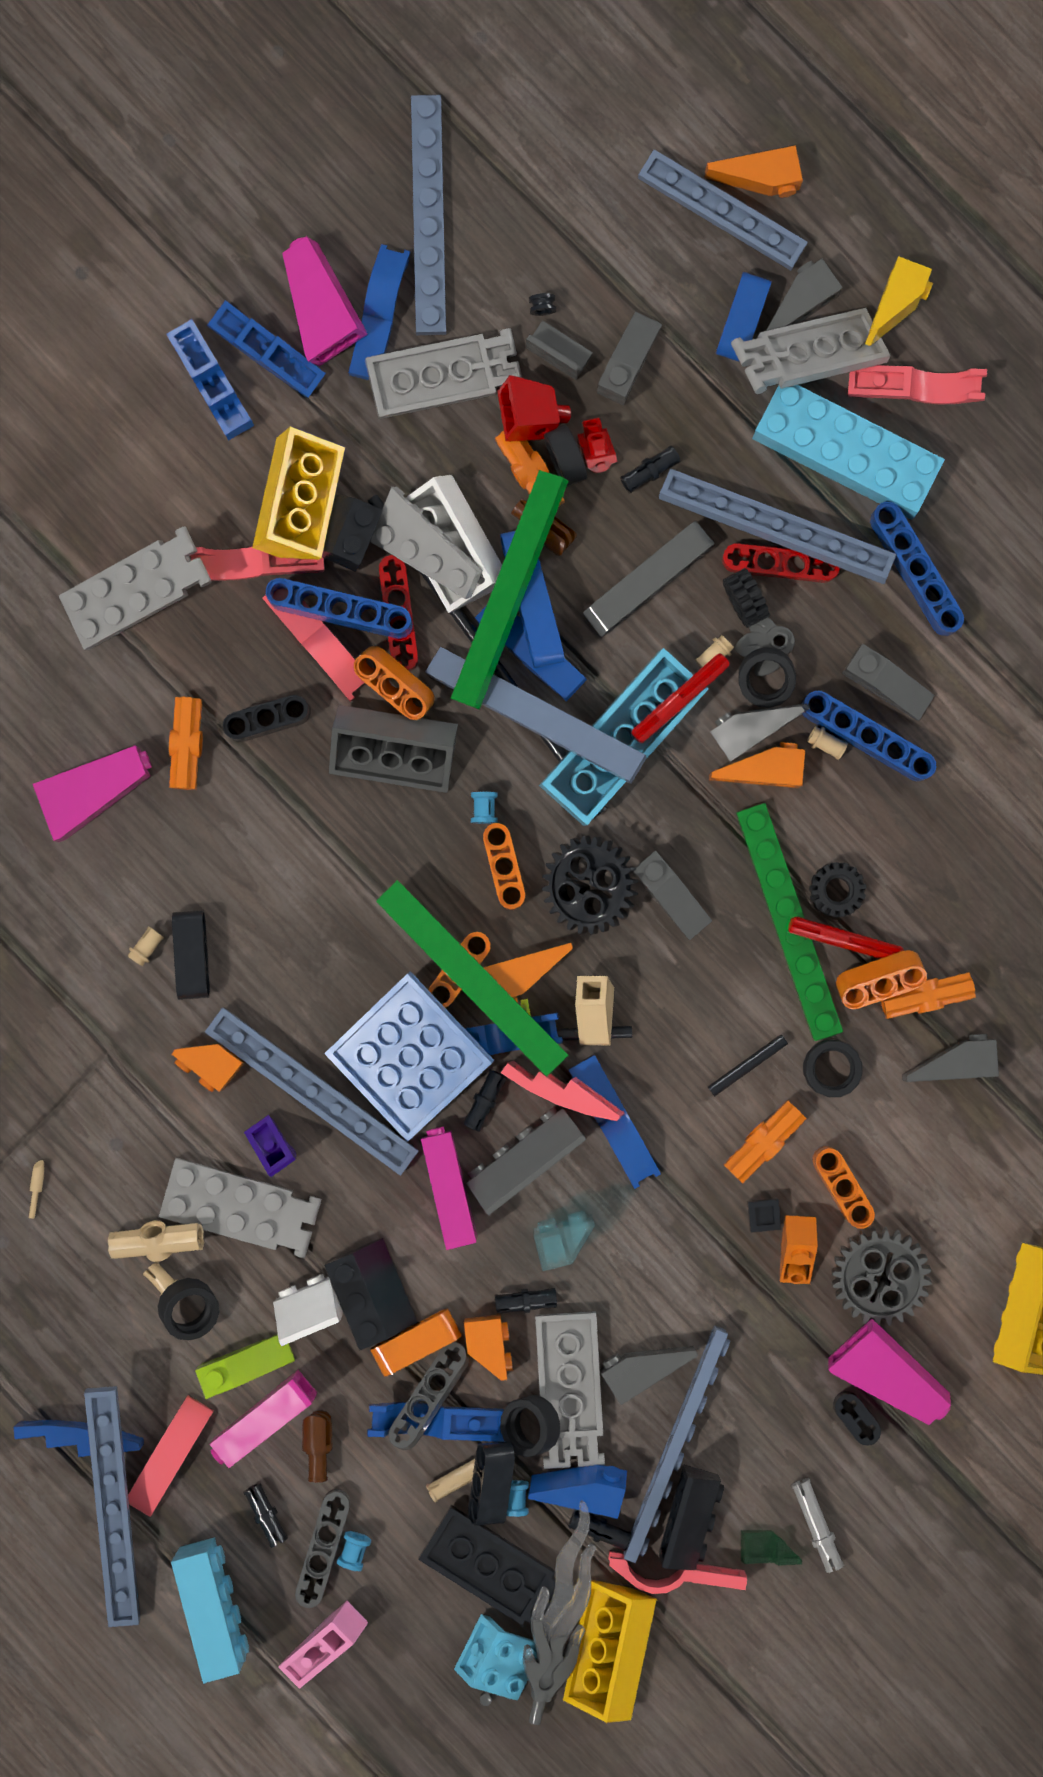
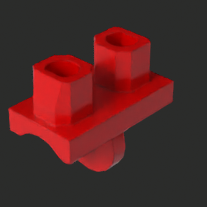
M600 418L585 420L582 422L584 433L577 434L578 442L587 469L595 473H602L608 470L612 463L617 462L616 453L607 428L602 429Z

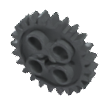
M872 1227L871 1236L868 1237L861 1230L859 1231L861 1240L857 1242L854 1238L849 1237L851 1247H840L844 1257H834L835 1263L840 1266L831 1270L832 1275L838 1277L832 1280L833 1288H841L835 1293L836 1298L844 1299L842 1302L844 1310L852 1307L851 1315L853 1318L862 1313V1320L865 1324L870 1317H873L878 1325L881 1318H885L887 1324L891 1326L892 1317L895 1316L902 1323L904 1322L902 1313L906 1311L909 1315L914 1316L912 1306H923L919 1296H929L928 1290L923 1286L932 1285L931 1279L924 1276L931 1273L930 1265H922L928 1258L926 1254H919L921 1251L919 1243L911 1246L912 1238L910 1235L901 1240V1233L898 1229L890 1236L887 1227H884L881 1235H877L875 1228ZM876 1252L880 1254V1258L876 1262L869 1263L865 1261L866 1255ZM889 1252H892L893 1255L890 1257L885 1267L887 1254ZM898 1263L909 1265L907 1271L903 1273L893 1271ZM885 1267L887 1278L882 1277L878 1286L876 1275L881 1276ZM859 1280L869 1282V1286L864 1290L854 1288L855 1283ZM878 1286L877 1296L875 1300L872 1301L870 1300V1298L872 1297V1295L875 1292V1289ZM893 1290L898 1292L897 1297L893 1300L883 1299V1295L887 1291Z

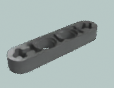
M452 1342L441 1349L389 1430V1440L398 1449L410 1450L418 1443L470 1361V1355L467 1354V1349L463 1345ZM460 1350L458 1355L461 1357V1360L451 1363V1358L448 1357L450 1352L457 1353ZM442 1364L446 1368L449 1366L448 1369L453 1371V1374L451 1376L443 1369H440V1366ZM436 1375H443L446 1380L444 1388L440 1391H433L430 1386L432 1378ZM419 1401H426L429 1406L427 1414L423 1417H416L413 1412L415 1404ZM409 1417L411 1420L418 1423L419 1426L416 1428L415 1426L411 1425L408 1429L411 1423L405 1421L406 1418ZM408 1429L409 1440H402L399 1443L400 1436L397 1435L398 1432Z
M341 1489L330 1490L325 1495L295 1593L297 1602L304 1608L316 1607L322 1600L350 1508L349 1495ZM335 1497L341 1498L340 1503L345 1505V1507L338 1508L336 1520L323 1518V1515L329 1517L332 1510V1505L328 1503V1500L333 1501ZM326 1525L333 1527L336 1532L335 1539L329 1542L322 1540L319 1536L320 1528ZM315 1555H321L326 1559L327 1567L324 1570L316 1571L311 1567L310 1559ZM311 1577L317 1578L314 1592L318 1596L313 1595L311 1600L306 1599V1594L301 1589L306 1590L308 1588Z

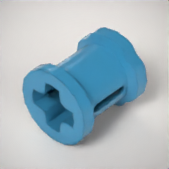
M471 792V798L474 799V817L471 818V823H498V818L495 817V798L498 797L497 792Z
M512 1480L506 1516L520 1517L529 1514V1508L526 1507V1489L529 1488V1482Z
M347 1531L344 1535L346 1539L342 1555L338 1557L337 1564L352 1571H362L364 1565L362 1563L366 1547L371 1544V1539L364 1534Z

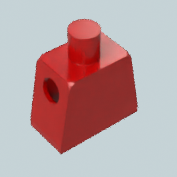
M509 375L497 391L505 441L544 439L545 433L556 429L560 423L567 424L570 421V406L557 404L555 389L550 385Z

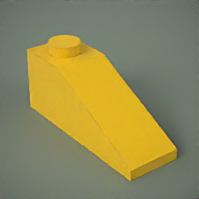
M898 256L868 333L866 345L871 346L916 310L920 299H927L933 285L932 282L928 281L932 271L931 268Z

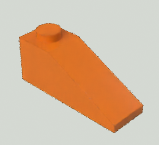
M796 145L707 163L705 177L708 180L768 196L779 195L781 198L796 194V191L800 190L803 182Z
M780 743V747L771 748L711 772L709 780L800 788L803 783L805 750L798 749V744Z
M571 943L483 968L518 1002L517 996L524 994L569 953L573 947Z

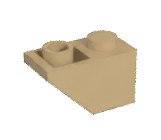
M577 976L575 1007L580 1045H611L614 986L608 976Z

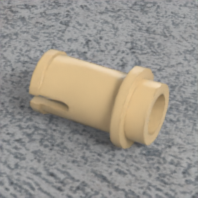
M721 635L718 639L715 637L713 639L714 643L695 659L701 668L719 653L729 657L732 655L730 651L734 647L724 636Z
M815 726L807 739V742L811 744V748L817 747L837 760L842 757L848 745L847 742L827 733L825 727L818 728Z
M148 926L134 948H129L131 952L128 954V957L141 966L145 962L149 963L150 960L148 958L164 937Z
M159 1262L153 1263L148 1268L149 1270L143 1273L144 1277L159 1290L160 1296L169 1285L177 1281L165 1271Z

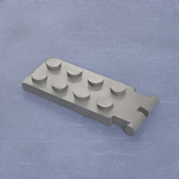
M866 308L760 332L757 339L743 342L742 338H736L731 342L743 367L749 366L745 369V373L756 394L763 393L767 386L779 384L782 389L888 362L891 356L882 338L871 346L865 344L873 323Z
M511 328L501 330L499 337L484 339L483 334L365 358L378 419L493 396L496 394V389L502 386L509 375L522 378L519 362H507V358L517 355Z
M186 526L175 531L177 537L166 543L157 540L59 595L84 650H90L187 597L188 593L186 590L198 583L201 587H204L212 582L201 557L192 561L189 557L196 553L197 549Z
M175 1158L159 1217L181 1224L198 1223L202 1225L203 1230L276 1250L278 1245L295 1249V1256L305 1258L312 1231L302 1229V1224L304 1222L315 1225L322 1199L310 1196L309 1201L293 1197V1190L181 1158Z
M596 1311L535 1315L540 1396L553 1405L560 1420V1436L557 1443L549 1450V1456H543L544 1469L571 1467L570 1456L578 1457V1467L605 1465L604 1453H598L597 1436H603Z

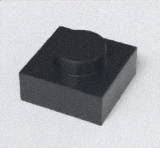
M778 1198L747 1201L751 1233L781 1230Z

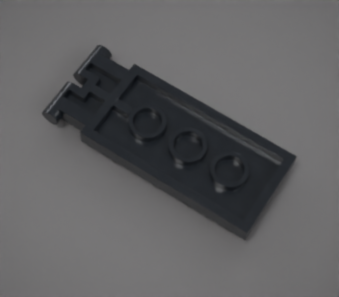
M453 1505L446 1512L418 1559L521 1625H523L525 1620L531 1623V1619L540 1618L543 1621L546 1639L550 1638L562 1619V1616L554 1611V1608L557 1606L567 1611L580 1590V1586L572 1581L566 1585L553 1577L554 1569L486 1526H473L469 1516Z

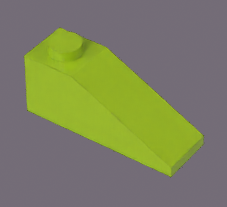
M277 1334L204 1362L196 1368L195 1372L205 1399H208L294 1362L295 1357L289 1343L283 1346L280 1345Z

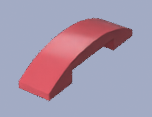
M189 1395L186 1397L128 1494L129 1505L149 1517L152 1516L214 1410Z

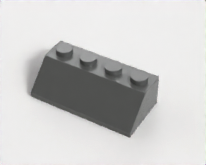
M338 705L332 727L329 774L447 793L458 724L422 718L411 720L404 715Z
M555 1107L548 1110L540 1117L543 1122L535 1129L531 1125L516 1136L519 1140L510 1148L507 1144L503 1145L492 1154L495 1160L486 1167L483 1163H480L468 1173L471 1178L466 1184L488 1216L586 1140L585 1135L563 1107L558 1111Z

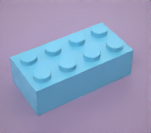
M215 1537L179 1547L171 1561L203 1684L239 1674L243 1663L246 1661V1654L249 1653L247 1637L245 1634L241 1635L238 1626L241 1623L240 1610L238 1605L232 1604L230 1596L233 1593L230 1575L225 1576L222 1566L225 1563L224 1551L221 1545L217 1546Z

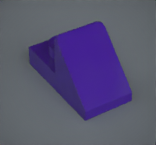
M269 1115L244 1132L270 1177L296 1160V1151L285 1140L275 1121Z

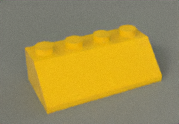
M289 427L276 438L252 548L279 558L316 560L322 558L345 447L293 427Z
M1022 1243L1021 1249L1016 1256L1017 1265L1013 1280L1009 1285V1297L1006 1309L1002 1313V1325L999 1337L994 1345L992 1362L1023 1373L1043 1375V1247Z
M588 1580L575 1643L580 1646L577 1663L567 1679L563 1701L606 1723L631 1720L656 1598L634 1588L597 1580Z

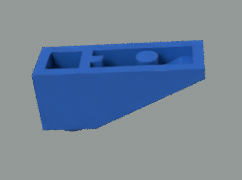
M592 1465L535 1474L531 1476L528 1499L618 1519L626 1490L627 1470H622L615 1466Z

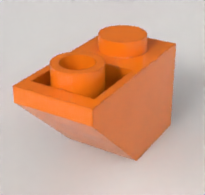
M221 1044L175 1049L172 1053L177 1058L174 1063L189 1074L192 1070L201 1078L198 1082L211 1092L215 1089L219 1092L223 1091L245 1063V1061Z
M785 1216L781 1243L780 1282L810 1284L818 1248L816 1217Z
M501 1314L465 1318L464 1328L467 1354L501 1381L507 1380V1371H513L511 1352L505 1353L504 1341L509 1340L508 1322L501 1321Z

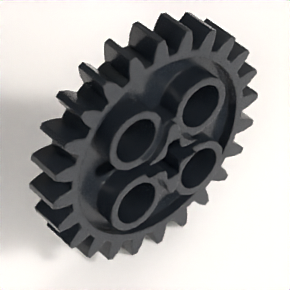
M582 836L581 842L578 838L570 839L571 846L561 844L562 853L553 852L551 854L556 862L545 864L551 870V874L542 875V878L549 881V885L542 887V890L550 892V896L544 902H553L554 904L549 911L550 914L559 912L560 916L557 922L564 923L568 920L567 929L573 930L578 926V934L586 933L587 930L590 935L598 934L599 929L601 932L609 931V924L612 927L619 926L620 923L617 917L621 919L628 917L624 908H633L635 906L629 900V897L638 895V892L631 889V885L638 883V880L630 878V874L636 868H627L626 866L631 859L630 856L620 857L623 848L615 847L612 849V840H605L602 844L600 836L593 837L592 841L590 836ZM582 857L587 862L585 872H582L579 868V860ZM607 870L613 875V882L610 886L605 882L604 878ZM568 872H570V874H572L579 880H574L568 877ZM590 880L589 884L582 881ZM569 885L575 889L573 900L567 895ZM590 885L594 888L610 892L612 898L600 890H590ZM595 898L601 903L599 913L593 909V900Z

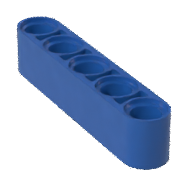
M886 501L879 504L870 517L872 529L885 550L896 554L893 563L933 630L941 636L952 635L963 625L964 615L901 509L893 502ZM886 511L890 513L893 522L891 524L882 523L879 519V512ZM896 537L905 538L908 543V549H898L894 544V539ZM917 562L921 564L924 570L922 576H916L911 572V563ZM927 588H933L938 592L939 600L937 602L927 599L925 595ZM942 614H949L954 618V627L948 628L942 624Z
M515 531L500 534L504 558ZM538 558L518 610L534 668L564 662L562 643Z
M283 578L271 580L266 587L265 594L274 609L396 639L407 637L413 629L409 612L401 606ZM280 588L287 589L288 596L282 601L273 599L276 590ZM309 595H314L318 598L317 604L312 608L303 606L304 598ZM338 602L347 604L346 612L341 615L332 613L333 606ZM367 609H373L377 612L376 618L371 622H365L361 619L362 613ZM394 617H404L407 620L405 626L401 629L392 628L390 623Z
M813 691L802 700L801 704H808L810 699L816 698L823 704V711L821 713H814L809 709L803 713L805 718L820 727H825V730L907 778L913 781H922L935 773L936 761L931 754L827 693ZM842 713L848 717V728L842 729L836 725V714ZM863 729H870L874 732L875 741L873 744H867L862 740L861 732ZM889 744H896L900 747L901 756L899 759H892L888 755L887 748ZM916 759H921L926 763L927 771L924 775L918 774L914 770L913 764Z

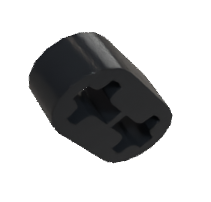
M849 1391L839 1393L833 1402V1409L837 1416L860 1444L865 1446L875 1444L881 1435V1428L877 1421L854 1393ZM845 1399L848 1402L855 1401L852 1407L857 1415L853 1418L848 1411H840L843 1408L841 1402ZM861 1419L867 1426L873 1424L870 1437H867L865 1434L861 1437L859 1436L862 1430L857 1422Z

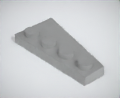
M391 487L370 542L464 599L471 598L482 570L456 544L452 545L443 536L444 532L437 525H432L422 515L424 512L416 504H411L403 496L405 493L401 489Z

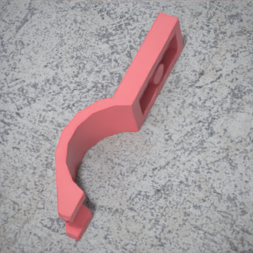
M876 365L849 373L848 397L910 399L927 404H961L985 401V393H981L982 378L987 377V369H969L959 373H931L915 369L912 366Z
M196 547L197 552L191 555V561L201 557L210 579L214 581L242 580L266 575L324 572L323 557L319 560L279 558L252 547L230 550Z
M285 588L276 590L273 599L276 601L286 599L288 590ZM265 595L262 599L323 668L350 702L354 700L355 697L352 693L365 682L355 674V659L322 621L274 609ZM303 600V606L306 608H310Z
M609 1551V1566L636 1588L651 1594L668 1593L680 1587L684 1581L746 1590L747 1575L745 1570L697 1564L696 1570H678L668 1578L652 1580L645 1579L635 1573L628 1564V1561L624 1559L622 1552Z

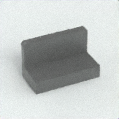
M543 320L534 334H529L526 339V349L577 380L593 352Z

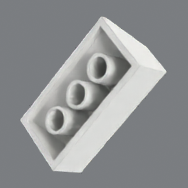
M453 476L433 477L408 495L406 499L411 504H416L424 512L422 515L432 525H437L444 532L443 536L452 545L456 544L482 570L472 597L464 599L429 577L448 613H451L492 592L502 564Z

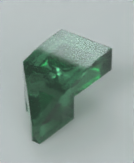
M741 1530L742 1563H775L778 1566L802 1564V1559L772 1530Z

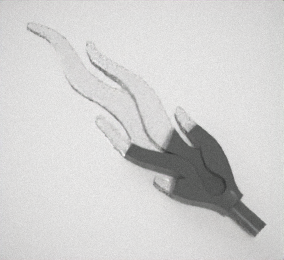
M583 1500L579 1502L580 1518L578 1526L556 1558V1582L551 1604L544 1615L549 1599V1590L543 1586L533 1608L531 1632L537 1651L536 1660L528 1644L524 1646L523 1650L524 1670L531 1687V1697L533 1698L529 1722L534 1725L541 1724L545 1703L551 1701L555 1692L572 1673L577 1663L580 1643L585 1633L583 1625H578L572 1632L566 1649L562 1653L563 1646L569 1634L582 1617L591 1595V1558L596 1550V1546L593 1543L588 1544L581 1554L578 1580L574 1587L572 1582L575 1559L589 1532L590 1516L587 1505Z

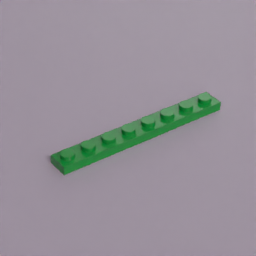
M763 803L736 812L812 1039L815 1042L842 1033L843 1029L812 939L795 935L788 931L791 918H805L766 804Z

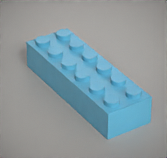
M778 385L752 437L753 440L879 504L886 501L897 504L904 516L911 520L920 510L945 460L799 385L782 389Z
M663 648L647 663L592 727L638 750L648 758L705 694L708 688L706 687L644 743H639L631 734L632 729L693 676L690 671ZM569 751L539 786L585 826L591 822L626 781Z

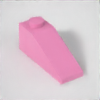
M346 1601L329 1615L278 1667L300 1689L356 1642L367 1626V1620Z

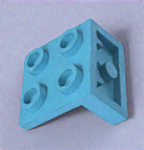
M481 1614L454 1670L472 1688L518 1700L528 1681L523 1660L532 1657L536 1660L537 1651L534 1640L506 1632L491 1617Z

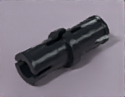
M670 445L656 456L642 460L641 465L620 477L621 482L630 494L650 480H657L659 475L665 470L680 463V457L674 447Z
M492 1069L489 1070L479 1093L476 1092L473 1097L475 1101L463 1121L465 1126L478 1132L481 1131L491 1108L494 1109L497 1104L495 1100L507 1080L506 1076Z
M555 1288L537 1291L521 1289V1292L497 1294L495 1295L496 1313L498 1315L524 1311V1314L530 1313V1310L557 1308Z
M262 1484L254 1485L253 1490L251 1487L246 1489L243 1493L256 1515L254 1517L256 1524L260 1523L269 1546L271 1548L277 1546L278 1540L280 1544L286 1541L288 1537L276 1517L278 1512L275 1506H271L262 1488Z
M574 1509L568 1524V1528L593 1537L592 1541L597 1543L603 1541L620 1548L622 1551L626 1550L632 1535L630 1531H625L607 1523L605 1518L601 1517L599 1520Z

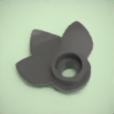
M766 618L749 627L751 633L744 635L737 642L735 651L741 656L746 657L753 650L769 647L776 648L788 655L794 648L795 638L788 628L776 626L770 618ZM777 636H783L785 643L782 646H776L774 639ZM769 660L758 662L754 666L755 676L769 675L779 669L780 665Z

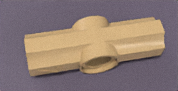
M154 1220L144 1224L138 1230L110 1232L108 1251L110 1257L114 1259L147 1256L150 1261L159 1262L167 1259L175 1252L203 1250L204 1231L202 1225L198 1223L166 1226L164 1222Z

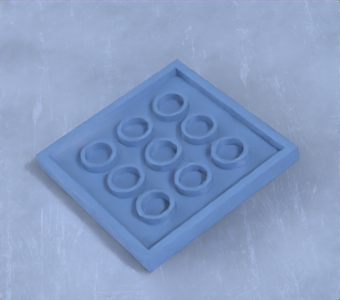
M411 971L324 1053L407 1142L494 1061Z

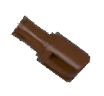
M522 498L513 508L511 514L520 520L527 502ZM555 516L544 546L555 555L560 556L577 538V533Z
M318 1410L303 1419L302 1451L308 1454V1481L315 1483L325 1482L328 1480L327 1454L333 1449L331 1416L327 1411Z

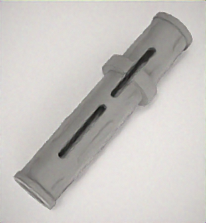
M802 1479V1483L799 1480L791 1486L794 1489L812 1534V1545L818 1549L826 1573L833 1572L832 1568L834 1567L837 1571L844 1566V1563L841 1561L834 1543L835 1535L829 1531L810 1479Z

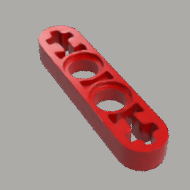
M737 543L728 546L722 556L724 567L733 573L745 568L751 575L827 583L832 581L840 570L839 567L828 563L829 567H833V571H829L827 576L823 575L821 569H813L811 571L812 575H808L807 572L810 567L809 558L814 559L812 565L821 566L823 561L792 549ZM734 551H739V556L749 558L750 552L755 553L752 559V568L747 567L749 561L743 560L739 562L738 566L733 565V560L728 559V556H731ZM765 553L770 554L774 559V566L767 570L759 567L757 562L758 557ZM799 557L803 561L804 568L801 572L794 573L789 570L787 562L790 558Z
M389 555L384 557L379 564L383 602L388 603V597L392 592H402L405 595V602L401 607L409 612L413 623V629L407 637L402 639L388 637L390 655L395 660L401 656L400 645L394 647V642L405 643L412 640V645L406 644V651L408 655H413V659L408 661V666H404L407 670L412 671L418 664V652L407 570L402 560ZM390 562H395L396 567H401V570L396 571L397 583L404 581L403 586L392 585L387 588L385 587V583L392 584L390 573L384 572V569L389 568ZM402 616L394 617L391 620L390 626L392 627L397 621L406 622L407 620Z

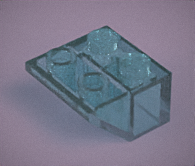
M578 1211L568 1214V1220L556 1223L555 1218L538 1222V1227L533 1228V1236L542 1271L573 1264L595 1227L592 1214L586 1215L585 1211Z

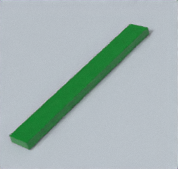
M539 470L450 699L480 710L567 487L568 480L564 477Z
M398 880L376 900L387 914L546 1077L568 1056L550 1035Z

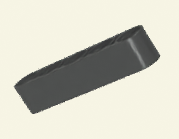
M694 521L583 612L584 617L601 637L605 636L706 554L715 543L697 521Z

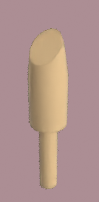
M43 1160L36 1162L32 1171L30 1184L32 1198L29 1218L32 1219L35 1218L38 1193L42 1192Z

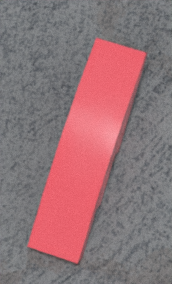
M515 1061L507 1063L501 1074L526 1090L559 1106L585 1115L618 1121L624 1115L623 1111L577 1077L571 1079L566 1085L551 1073L546 1077L539 1071L534 1076Z

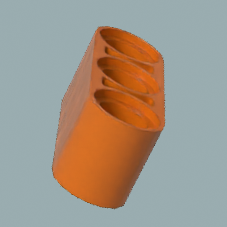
M371 646L356 658L354 662L355 674L405 717L411 720H418L433 706L435 697L431 689L384 649L378 646ZM366 658L373 660L376 668L370 667L366 662ZM389 678L395 679L399 683V688L392 686ZM412 698L419 699L423 707L416 706Z
M493 823L485 829L483 840L498 900L504 908L515 910L524 903L525 891L511 835L505 825ZM494 829L502 830L506 836L503 844L499 846L492 845L488 840L489 833ZM502 858L509 859L513 864L512 871L507 875H501L495 869L496 863ZM513 887L520 892L521 897L516 904L510 905L504 901L503 893L506 889Z
M481 932L470 933L461 943L480 965L491 949L489 938ZM475 937L482 938L486 943L484 952L478 955L471 953L468 948L470 940ZM443 970L429 987L432 995L434 989L439 986H444L449 990L450 998L446 1003L442 1004L445 1008L449 1007L462 991Z
M906 950L841 973L837 977L836 987L845 1007L859 1009L921 987L926 982L927 972L918 953Z
M829 1146L818 1148L813 1155V1165L844 1218L856 1228L864 1229L869 1227L875 1218L874 1209L844 1158L837 1150ZM826 1153H832L835 1157V1163L829 1169H823L820 1164L821 1157ZM848 1179L851 1184L849 1192L845 1195H839L836 1191L837 1183L840 1180ZM857 1206H864L866 1209V1216L861 1221H854L852 1218V1211Z
M446 1308L370 1348V1351L383 1376L386 1377L459 1339L462 1334L449 1309Z

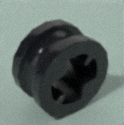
M540 293L530 296L529 303L533 305L530 308V314L544 316L555 313L556 306L553 305L555 295Z

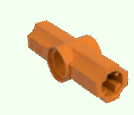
M502 431L495 437V441L509 461L510 469L517 482L530 495L539 470L549 473V470L539 453L533 451L527 440L505 441L504 431ZM563 497L561 499L560 505L565 502Z
M175 697L174 723L169 735V755L171 756L169 788L197 789L198 758H201L203 748V733L200 731L202 699Z
M970 972L939 980L932 978L926 980L917 989L880 1002L886 1019L918 1012V1014L944 1008V1005L976 998L975 986Z
M786 1100L766 1122H761L746 1137L745 1143L723 1165L743 1184L765 1161L771 1160L785 1145L784 1141L807 1118L793 1104Z

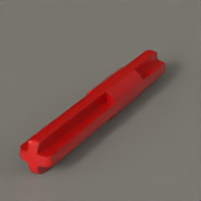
M721 653L713 657L631 731L633 737L639 743H644L729 667L730 663L727 658Z
M800 917L791 918L788 931L792 934L882 959L904 951L898 945Z

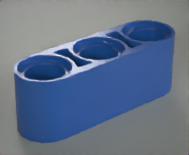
M743 272L716 351L717 355L740 362L731 342L736 338H742L743 342L752 340L772 281Z

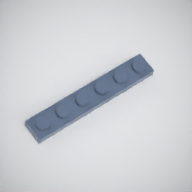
M653 150L638 174L639 180L790 271L808 243L656 150Z

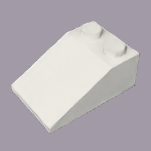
M320 1274L306 1281L308 1286L297 1290L294 1285L278 1292L280 1297L276 1298L273 1305L278 1339L281 1346L340 1322L344 1312L329 1277L325 1278L324 1274Z

